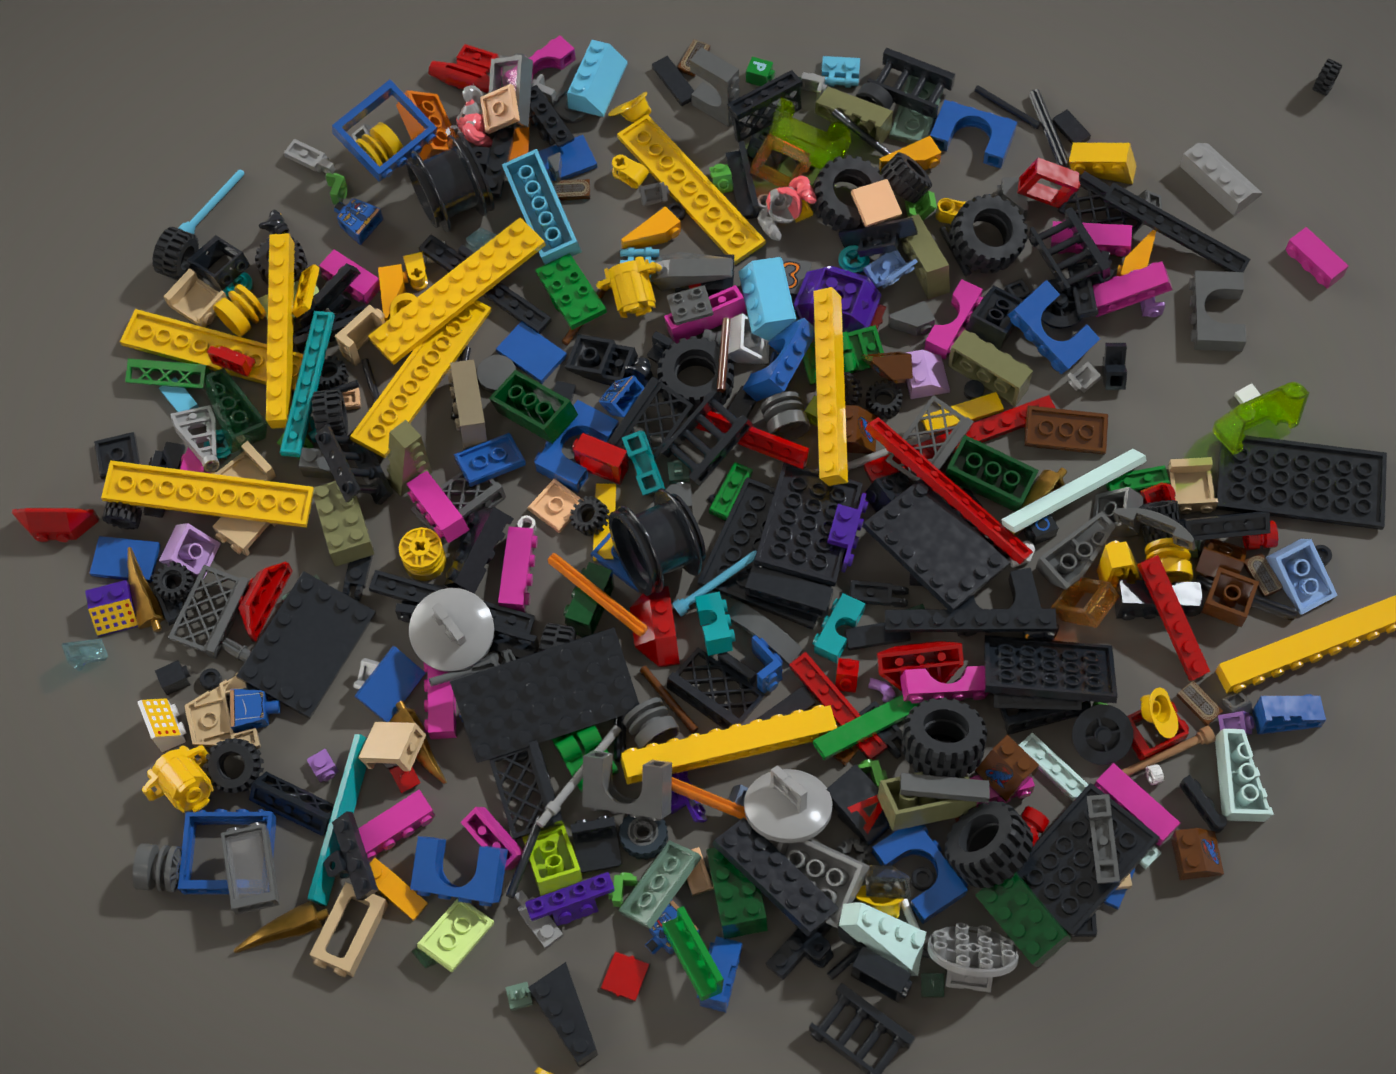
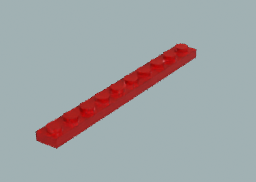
M1047 395L973 423L966 436L983 443L1025 427L1028 405L1047 408L1056 407L1050 396ZM946 433L934 437L935 444L945 442ZM932 439L921 442V446L933 444ZM933 447L922 449V454L926 459L934 457ZM889 455L864 464V469L871 484L877 478L900 472L886 462ZM896 456L893 457L892 460L894 462L902 464Z
M879 417L866 426L865 430L870 433L872 438L878 440L903 465L916 473L918 478L924 480L934 492L940 494L950 506L956 508L965 519L972 522L981 533L987 535L1012 560L1021 565L1033 553L1030 548Z

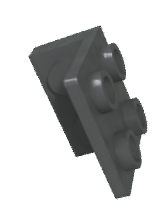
M705 285L667 295L675 325L713 315Z

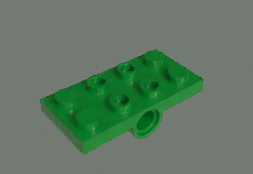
M570 253L535 270L536 275L549 293L555 309L561 312L572 330L607 313L606 307Z
M876 325L852 332H843L844 372L853 374L871 369L861 359V355L884 353ZM812 342L802 358L810 385L816 384L815 342Z
M595 725L551 740L573 777L583 765V756L594 751L601 743L602 738ZM612 759L613 776L619 773V770ZM583 779L577 785L580 792H583Z

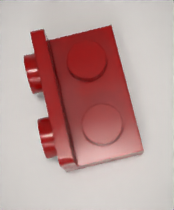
M210 346L207 351L212 364L248 377L256 363L254 358L224 346L218 348Z

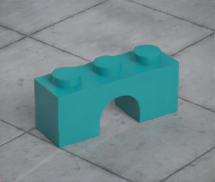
M640 430L622 437L627 454L635 466L636 478L642 495L648 496L655 493L658 489H665L645 432Z
M720 592L695 596L700 625H706L702 626L708 656L733 651L732 642H735L736 639L734 630H729V627L732 626L730 615H725V612H728L726 600L721 599Z
M842 593L840 599H835L831 610H833L831 616L825 617L822 624L824 629L821 634H816L812 643L815 654L836 664L846 647L847 638L840 636L836 629L842 625H848L852 628L856 627L865 611V603Z

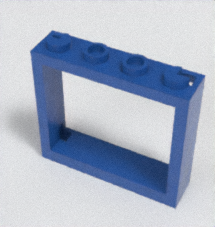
M389 79L332 125V134L380 182L386 177H390L397 167H403L411 157L412 151L419 154L423 146L431 144L432 140L437 136V127ZM393 95L426 130L379 167L349 136L347 131Z
M202 809L197 812H186L178 883L180 892L182 894H229L227 880H191L197 825L265 823L269 829L272 855L274 856L277 820L274 813L264 811L263 809H259L258 812H249L246 809H237L236 812H228L224 809H216L214 812H206ZM265 853L262 880H237L239 894L270 892Z

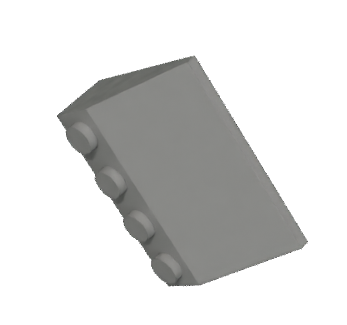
M812 839L796 843L779 842L777 849L839 907L837 913L826 921V923L838 928L843 904L853 902L870 866Z

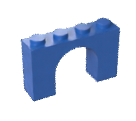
M944 100L930 136L939 150L947 152L954 134L959 129L977 127L983 130L989 137L983 163L1002 168L1016 132L1017 121L994 115L991 112L977 110L974 107H967L954 101Z
M1046 280L1011 311L1008 316L1012 324L1021 329L1025 338L1037 347L1038 352L1051 362L1053 369L1062 374L1093 347L1100 338L1088 325L1082 327L1067 341H1056L1045 333L1041 324L1042 313L1060 295Z
M805 318L793 322L773 337L768 344L779 353L778 357L766 368L752 373L745 383L743 390L755 401L784 392L815 337V327Z
M579 400L573 405L578 416L553 444L546 441L542 453L539 452L534 460L538 473L552 480L556 479L576 493L580 491L588 479L587 468L565 457L562 453L564 444L571 437L581 435L582 433L608 442L619 426L618 420Z
M924 824L895 831L874 845L871 852L883 870L910 855L922 856L933 864L937 873L936 882L931 888L911 900L910 904L913 912L922 924L966 896L968 890L966 888L968 887L967 883L961 876H957L953 870L954 868L941 854L942 850L935 840L932 841L927 835L929 832Z
M418 836L410 890L418 891L417 895L430 896L431 893L438 894L440 899L451 900V896L459 897L458 901L464 903H471L472 900H477L479 905L491 907L492 903L500 902L508 849L480 846L475 875L468 884L460 887L452 884L445 876L443 870L446 839Z

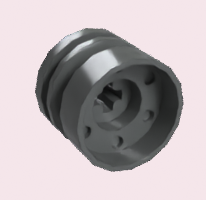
M791 391L781 392L769 397L761 404L760 409L764 421L767 423L768 433L794 441L804 436L810 430L811 426L807 414L804 412L805 408L799 393Z
M657 697L637 705L623 720L630 735L636 736L634 740L639 749L645 748L651 743H658V745L666 743L668 740L675 738L680 732V728L674 718L669 715L667 716L668 709L664 706L663 701Z
M140 844L133 863V884L135 889L153 890L157 886L158 891L176 892L182 860L181 847L172 846L170 848L169 845H163L161 850H159L157 844Z

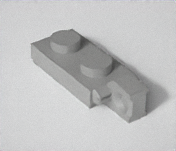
M296 139L284 151L286 158L311 170L331 174L336 170L334 163L329 161L325 153Z
M522 890L515 894L517 901L521 905L517 908L520 916L545 949L564 936L549 915L531 921L525 902L534 899V897L528 899Z

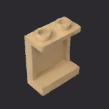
M188 269L164 295L170 308L201 327L211 324L217 315L213 305L223 297L228 299L225 292H218L198 279L196 273L191 269Z
M370 304L335 335L342 356L355 367L361 362L357 350L369 340L368 335L385 323L383 312L378 308L374 309Z
M248 441L241 446L243 449L241 454L218 472H210V474L271 481L276 477L273 468Z
M1212 457L1170 460L1167 467L1168 477L1171 486L1176 492L1175 500L1178 501V508L1181 514L1197 511L1202 513L1215 511L1218 499L1215 498L1212 483Z
M221 517L213 525V528L216 532L215 537L222 543L228 542L237 554L243 553L248 556L250 554L248 548L270 524L274 527L277 524Z
M375 722L358 758L368 769H373L376 763L397 764L403 771H410L426 734L416 723Z

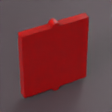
M615 951L601 989L616 994V997L622 996L636 1001L650 964L635 959L633 955L629 957Z

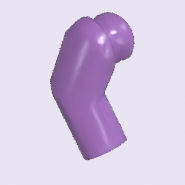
M870 679L868 688L881 691L883 702L887 703L893 700L895 691L888 682Z

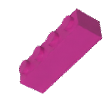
M1053 221V226H1055V225H1057V224H1059V223H1061V222ZM1082 223L1101 253L1102 250L1109 251L1110 255L1119 257L1130 253L1132 225ZM1065 229L1053 235L1051 247L1073 237V231ZM1076 243L1058 253L1071 252L1078 254L1082 252L1083 247L1081 244L1078 245Z
M1155 262L1140 270H1132L1129 274L1116 276L1107 282L1092 285L1098 309L1096 317L1172 291L1170 279L1163 262Z
M732 286L709 296L713 310L712 316L675 325L672 313L665 315L667 330L673 341L678 344L682 338L687 340L691 336L704 333L705 329L710 330L720 326L725 317L731 319L742 313L747 314L744 297L737 286Z
M428 471L406 483L410 490L407 492L413 503L418 502L416 504L422 515L424 513L427 514L425 515L426 520L430 526H436L434 530L440 538L444 537L450 543L469 531L462 515Z
M508 527L498 604L521 612H525L526 605L530 604L528 586H532L533 574H530L531 567L535 566L533 548H537L538 536H535L533 528Z
M424 663V672H427L428 679L424 680V691L428 692V699L424 700L425 712H428V719L424 720L425 732L429 733L431 739L457 738L456 699L450 681L432 687L429 684V678L449 672L436 670Z
M1114 763L1094 784L1095 787L1104 794H1109L1113 801L1160 837V840L1156 843L1159 847L1180 824L1174 816Z
M417 790L358 828L369 862L376 858L377 854L381 851H387L394 847L395 842L401 838L410 837L415 829L430 824L433 818L436 817L420 790Z

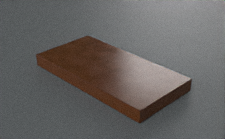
M1028 405L1026 409L1024 446L1105 455L1108 414Z

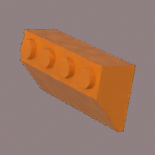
M407 90L404 94L437 127L436 138L432 140L431 144L423 146L418 155L422 160H425L448 150L446 130L449 127L450 135L454 138L455 131L450 127L452 125L438 94ZM399 102L397 103L396 107L411 140H413L426 129Z

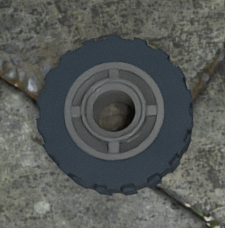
M628 814L622 820V824H620L619 836L621 844L631 857L634 856L639 860L654 858L667 844L668 830L664 819L653 821L650 820V817L634 818ZM642 831L649 832L648 836L646 837H640L638 835Z

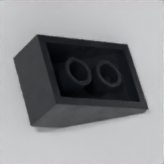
M993 285L971 314L965 330L975 333L981 340L993 344L996 349L1000 350L1015 327L1008 314L1023 300Z

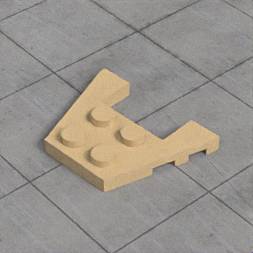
M236 676L228 681L221 682L217 688L210 692H205L184 705L194 747L200 745L204 747L217 746L216 743L219 741L236 738L253 743L256 749L261 748L256 728L234 733L231 729L230 710L227 701L230 689L248 690L247 684L237 679Z

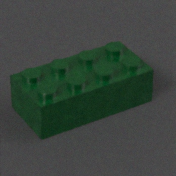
M514 370L489 398L498 413L552 444L578 416L576 409L569 399L517 370Z
M964 435L947 467L945 475L952 482L1016 512L1020 510L1039 470Z
M716 848L706 849L724 939L768 931L761 891Z
M1015 872L1014 877L1004 880L1005 883L1000 885L994 884V887L990 888L984 887L975 896L1030 963L1038 968L1072 938L1017 872Z

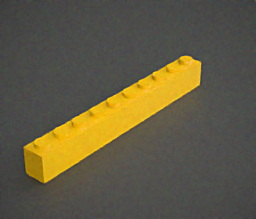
M289 233L269 235L266 421L272 429L286 428L292 404V310L294 305L295 243Z
M833 287L814 291L819 478L828 486L848 483L842 302L841 296Z
M1396 595L1220 663L1215 672L1226 693L1232 691L1238 693L1246 689V686L1250 684L1256 686L1263 683L1268 677L1277 678L1283 675L1286 670H1297L1309 661L1315 663L1321 660L1324 655H1335L1347 646L1353 648L1365 639H1368V641L1374 640L1380 636V633L1394 632L1396 630Z
M818 705L811 710H796L786 716L778 714L764 721L756 719L751 721L750 724L732 725L729 729H713L707 734L702 735L695 733L685 739L673 738L666 743L659 745L658 743H651L641 749L630 748L621 753V764L628 785L642 781L643 765L652 759L672 762V774L813 742L814 739L836 729L837 725L831 706L824 707V705Z

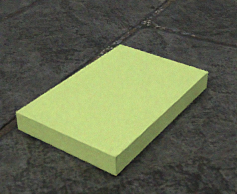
M459 897L417 944L420 950L450 972H453L494 925V921L470 903L459 902Z

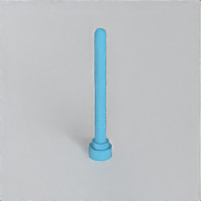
M238 170L190 222L182 223L178 229L195 234V227L244 176V171Z
M757 551L749 553L686 599L675 600L672 605L682 617L688 613L689 606L695 602V596L709 593L753 562Z

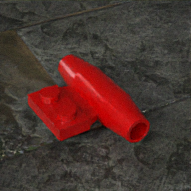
M464 44L456 57L457 64L441 61H432L430 63L429 75L445 84L462 90L467 86L474 85L480 91L489 94L490 76L487 73L490 72L491 59L498 58V54Z

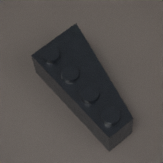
M496 507L473 512L467 521L469 531L462 534L460 538L461 544L453 556L454 561L446 573L447 579L444 585L448 588L464 589L475 594L487 571L484 566L493 559L496 553L493 551L498 541L503 540L505 536L503 530L506 524L511 525L514 518Z
M1119 579L1113 594L1116 619L1133 620L1137 617L1153 619L1156 616H1160L1144 580H1136L1134 584H1129L1126 579ZM1200 582L1171 583L1184 614L1187 617L1200 614L1204 607Z
M565 962L529 986L528 989L580 1068L596 1057L598 1052Z

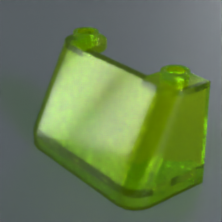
M783 97L779 99L768 136L770 148L820 170L828 161H833L834 158L839 156L842 159L844 158L851 144V132L848 127L841 122H833L825 132L792 118L795 112L793 102Z
M1297 382L1282 385L1236 406L1217 419L1213 426V433L1233 455L1237 454L1243 449L1242 441L1245 438L1243 432L1269 419L1275 426L1279 425V423L1288 424L1290 429L1298 426L1309 392Z

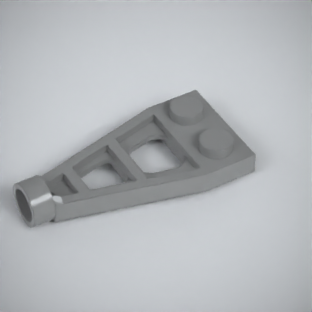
M208 405L171 413V421L176 433L201 461L206 472L216 471L220 463L216 452V421L211 406ZM206 426V433L191 435L188 431ZM210 442L208 447L198 448L197 443Z

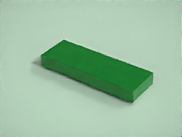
M734 462L709 509V514L725 521L727 520L746 478L751 477L753 469Z
M1164 465L1126 472L1106 483L1108 491L1130 487L1134 491L1140 492L1161 482L1170 484V480Z

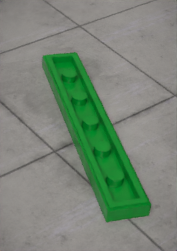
M903 695L814 739L812 744L823 760H826L904 720L913 707H917L919 703L904 701Z

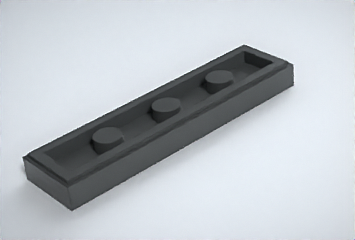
M901 773L900 795L989 803V781Z

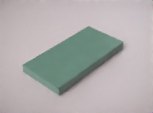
M909 75L904 92L911 94L919 78ZM926 82L918 97L928 101L937 85ZM943 89V91L941 92V94H940L938 100H937L936 103H935V104L938 105V108H939V104H940V101H941V98H942L944 89ZM899 105L889 139L909 144L915 143L930 136L935 119Z
M669 840L618 911L623 916L651 929L702 857L698 853Z

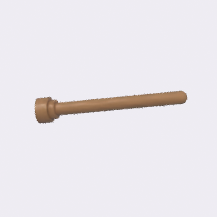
M1207 725L1199 729L1196 736L1122 769V771L1128 776L1146 769L1147 766L1159 763L1200 743L1208 745L1215 742V735Z

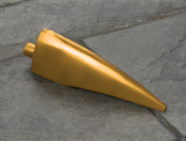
M1062 467L1057 473L1051 470H1043L1020 509L1064 486L1063 477L1066 475L1067 470ZM1021 529L1020 531H1018V532H1016V533H1014V532H1011V533H1012L1013 535L1017 536L1023 529Z
M128 547V580L138 628L144 629L152 626L153 632H159L162 630L160 622L165 620L160 603L148 585L132 548Z
M403 701L398 702L395 706L399 712L390 722L416 723L425 733L424 726L414 709L407 708ZM425 737L416 759L443 784H446L447 781L432 753L427 737Z
M308 901L260 928L237 946L234 952H241L288 937L301 936L322 927L320 920L329 917L328 910L324 909L317 912L313 901Z

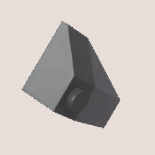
M685 252L662 255L654 261L660 264L662 269L660 272L651 274V281L661 291L730 278L733 271V259Z
M1101 511L1040 556L1036 569L1049 583L1067 590L1082 579L1116 526Z

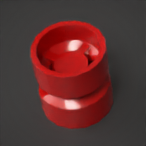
M1270 521L1271 533L1242 536L1245 549L1255 550L1259 549L1260 546L1263 548L1277 547L1279 538L1275 521Z
M1026 806L1020 816L1031 829L1034 846L1039 839L1038 833H1043L1050 822L1043 813L1033 807Z

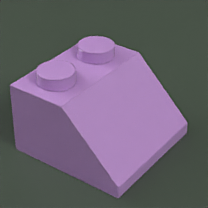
M926 350L906 352L912 355L913 378L906 379L910 399L950 392L940 355Z
M189 523L176 525L159 561L167 564L168 567L170 562H173L175 565L180 563L182 566L187 567L193 577L197 578L203 565L210 567L221 543Z

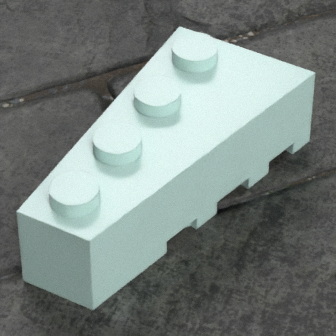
M1222 729L1215 736L1222 815L1227 818V821L1265 822L1274 813L1268 805L1266 790L1261 785L1258 767L1256 768L1253 762V753L1245 730Z
M862 902L843 904L839 926L858 942L865 944L867 949L912 973L911 976H918L926 936L925 931Z

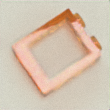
M769 133L751 163L750 173L778 187H789V183L795 177L801 176L803 172L806 173L811 165L809 161L810 153ZM773 149L799 161L791 177L764 164Z
M1082 577L1070 588L1064 589L1051 608L1056 609V614L1061 621L1097 628L1120 595L1110 582ZM1085 593L1094 594L1083 609L1075 607Z

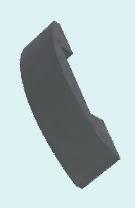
M1119 508L1114 511V518L1118 523L1134 529L1138 522L1172 534L1174 544L1192 551L1195 549L1192 535L1178 522L1161 513L1141 508Z
M736 601L726 613L730 615L731 623L739 629L743 628L752 636L756 635L759 639L763 638L769 648L773 650V654L777 653L787 665L793 662L803 651L777 625L739 601Z
M1109 794L1087 796L1097 884L1120 882Z

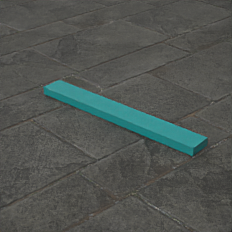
M314 311L279 452L281 456L301 457L312 413V396L318 388L335 318L333 312Z
M361 734L354 735L307 899L321 906H327L335 877L328 876L324 861L336 850L341 851L332 822L347 811L354 813L367 768L358 758L367 740ZM335 862L332 863V869L335 868Z

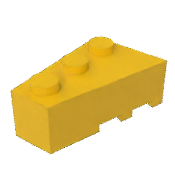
M1073 143L1069 158L1071 170L1079 172L1080 175L1086 171L1096 178L1133 185L1136 162L1130 143Z
M1113 541L1105 545L1097 568L1103 593L1115 591L1119 579H1126L1129 584H1134L1136 580H1142L1137 562L1126 541Z

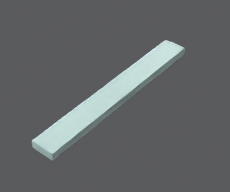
M1131 449L1001 519L1002 525L1016 533L1147 461L1146 455Z
M1033 732L1019 744L1039 764L1038 769L1072 801L1088 786L1076 772ZM1154 846L1139 864L1144 869H1147L1162 852Z

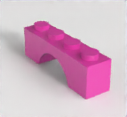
M560 35L550 40L546 46L537 50L529 57V59L533 60L532 79L538 71L545 68L563 70L576 60L575 49ZM517 67L507 72L503 78L504 86L514 85L515 93Z
M961 279L952 295L951 305L956 309L958 317L949 324L934 325L925 340L924 350L940 355L946 360L951 351V346L966 329L964 327L968 323L971 314L983 300V297H981L982 288Z
M985 666L966 667L961 674L960 680L950 684L936 681L929 675L926 669L904 670L900 677L903 700L911 701V703H921L924 700L933 698L936 700L947 698L959 701L965 698L982 700L989 694L985 692Z

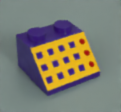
M127 580L85 590L88 610L98 637L138 627L130 586Z

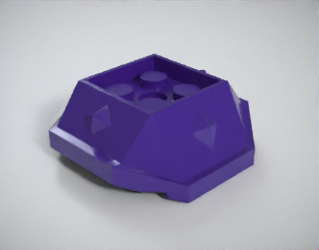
M834 266L806 272L794 302V310L799 320L805 318L815 327L814 291L833 287L841 296L843 332H852L871 326L881 300V294L869 277Z

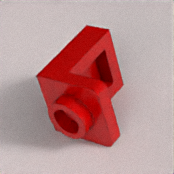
M1162 482L1140 491L1144 497V504L1163 500L1172 501L1176 497V492L1171 484Z
M849 658L838 659L835 686L839 691L856 692L859 660Z
M399 766L388 768L401 793L420 784L413 767L410 771H403Z

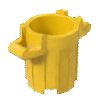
M636 257L633 261L620 263L609 270L608 268L604 269L606 279L598 281L596 286L604 291L612 288L617 311L622 318H627V313H635L636 317L645 315L652 311L651 307L656 308L649 275L660 272L662 266L655 262L649 263L648 259L644 261L643 257Z
M183 745L179 747L180 749L171 750L163 754L155 762L153 768L147 771V777L150 780L142 787V791L149 801L165 795L173 806L181 812L185 813L184 811L188 810L197 812L209 803V795L211 791H214L211 780L201 769L204 763L208 761V759H205L208 752L202 745L191 750ZM197 754L200 756V759L198 761L194 757ZM155 786L157 791L154 792L151 788Z

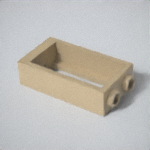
M345 883L310 953L314 964L324 969L327 966L334 969L333 972L339 976L346 977V975L353 977L389 905L386 899L372 894L363 901L357 900L353 886ZM350 899H354L368 905L369 909L345 957L339 958L327 953L326 947Z

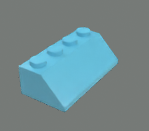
M591 40L567 92L569 109L604 117L628 64V61L610 44Z
M776 257L751 261L738 272L752 334L769 341L796 321L782 258Z

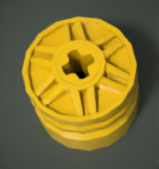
M379 122L370 129V136L364 134L361 139L358 138L355 141L379 167L404 148L397 135L383 122Z
M238 284L234 287L235 291L231 290L228 293L231 301L223 297L213 305V309L229 330L238 337H242L251 329L249 321L257 324L259 318L263 319L266 316V311L252 292Z
M423 527L415 528L407 532L400 540L399 554L409 576L415 580L428 581L433 580L443 572L447 562L442 541L436 532Z
M1173 538L1158 539L1146 545V559L1158 555L1171 583L1192 581L1193 571L1192 564L1189 561L1191 557L1189 549L1174 544Z

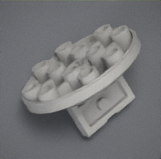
M459 588L441 589L426 596L415 608L409 623L410 642L417 656L431 668L443 672L465 670L480 662L489 651L494 638L493 618L487 605L474 593Z
M777 765L771 769V772L760 776L750 785L744 799V811L751 827L767 840L782 843L805 842L818 835L829 823L832 815V798L830 792L826 790L827 787L813 775L799 770L781 769Z
M957 923L956 926L934 931L928 941L930 957L938 965L947 969L946 987L991 992L993 977L1002 976L1013 971L1018 964L1019 958L1018 950L1012 940L991 931V928L985 925L973 927L966 923ZM968 930H975L977 933H971Z

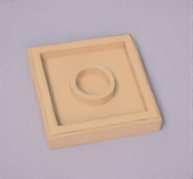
M509 84L480 97L486 133H493L520 121L514 85Z
M888 179L851 191L865 227L902 215Z
M553 479L528 506V510L560 533L571 521L570 516L573 515L570 511L571 509L575 510L573 505H578V500L582 498L556 479Z

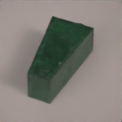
M222 368L206 375L205 391L231 454L242 449L241 446L247 441L250 444H254L265 439L268 423L227 371Z

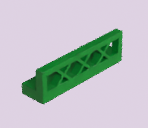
M128 359L125 382L205 389L206 376L211 375V370L207 365ZM132 369L142 370L144 373L138 379H131ZM155 371L161 372L163 376L155 381L149 374ZM172 373H180L183 377L178 382H172L168 376ZM191 375H201L200 384H192L188 378Z
M684 906L677 908V917L662 923V929L701 1001H704L722 993L724 979Z

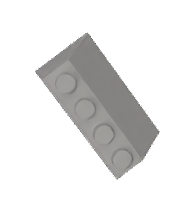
M1197 143L1183 154L1180 167L1233 216L1262 195L1258 188L1208 143Z

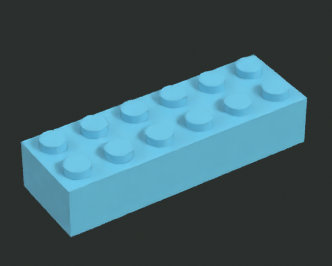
M535 149L502 164L526 223L545 241L546 246L539 251L544 264L546 265L569 253L571 256L581 253V248L538 150Z

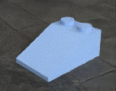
M1300 539L1265 557L1283 586V590L1301 615L1338 596L1312 539Z

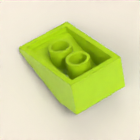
M560 825L541 831L529 859L540 896L583 881L581 870L565 826ZM529 835L522 837L524 845H526Z

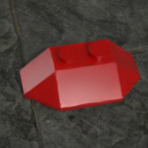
M12 509V514L17 521L39 542H47L48 540L60 542L77 540L99 522V517L94 509Z
M282 562L257 572L255 578H252L248 584L246 595L242 596L239 601L241 617L247 633L253 642L257 641L293 572L288 562Z
M665 586L660 593L654 592L649 596L642 594L629 608L630 613L645 624L648 629L643 636H638L633 632L635 648L658 667L680 665L669 587Z
M933 641L891 647L877 653L879 675L901 691L900 677L904 670L926 669L933 679L941 683H947L958 669L964 665L962 643Z

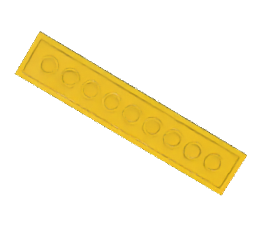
M648 114L617 134L618 139L648 169L649 173L658 182H664L668 186L669 193L673 199L684 207L686 213L725 255H734L735 265L766 244V240Z
M518 218L368 335L369 340L393 365L545 247V241L526 222Z
M476 300L417 346L350 435V439L386 458L391 451L388 448L389 432L404 420L411 424L447 374V371L450 370V363L457 360L489 316L491 307Z
M138 309L134 310L120 340L121 345L184 363L207 365L210 370L267 385V344ZM210 346L216 348L224 346L254 358L256 363L248 377L212 364L207 351ZM294 351L292 392L295 391L304 355Z
M110 461L101 499L106 502H122L123 504L127 503L144 507L307 528L314 487Z

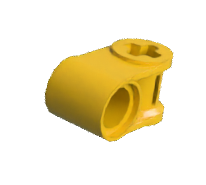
M617 155L612 160L613 177L634 189H638L649 175V171L644 165L624 155Z
M942 198L937 204L936 219L939 222L951 224L958 211L966 202Z
M422 252L403 256L411 287L417 291L424 290L428 285Z

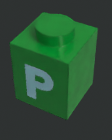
M751 57L746 70V82L762 86L772 81L776 73L773 70V62Z

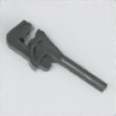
M510 649L500 651L503 658L502 664L515 660ZM489 654L468 669L429 678V684L432 687L500 665L498 663V654Z

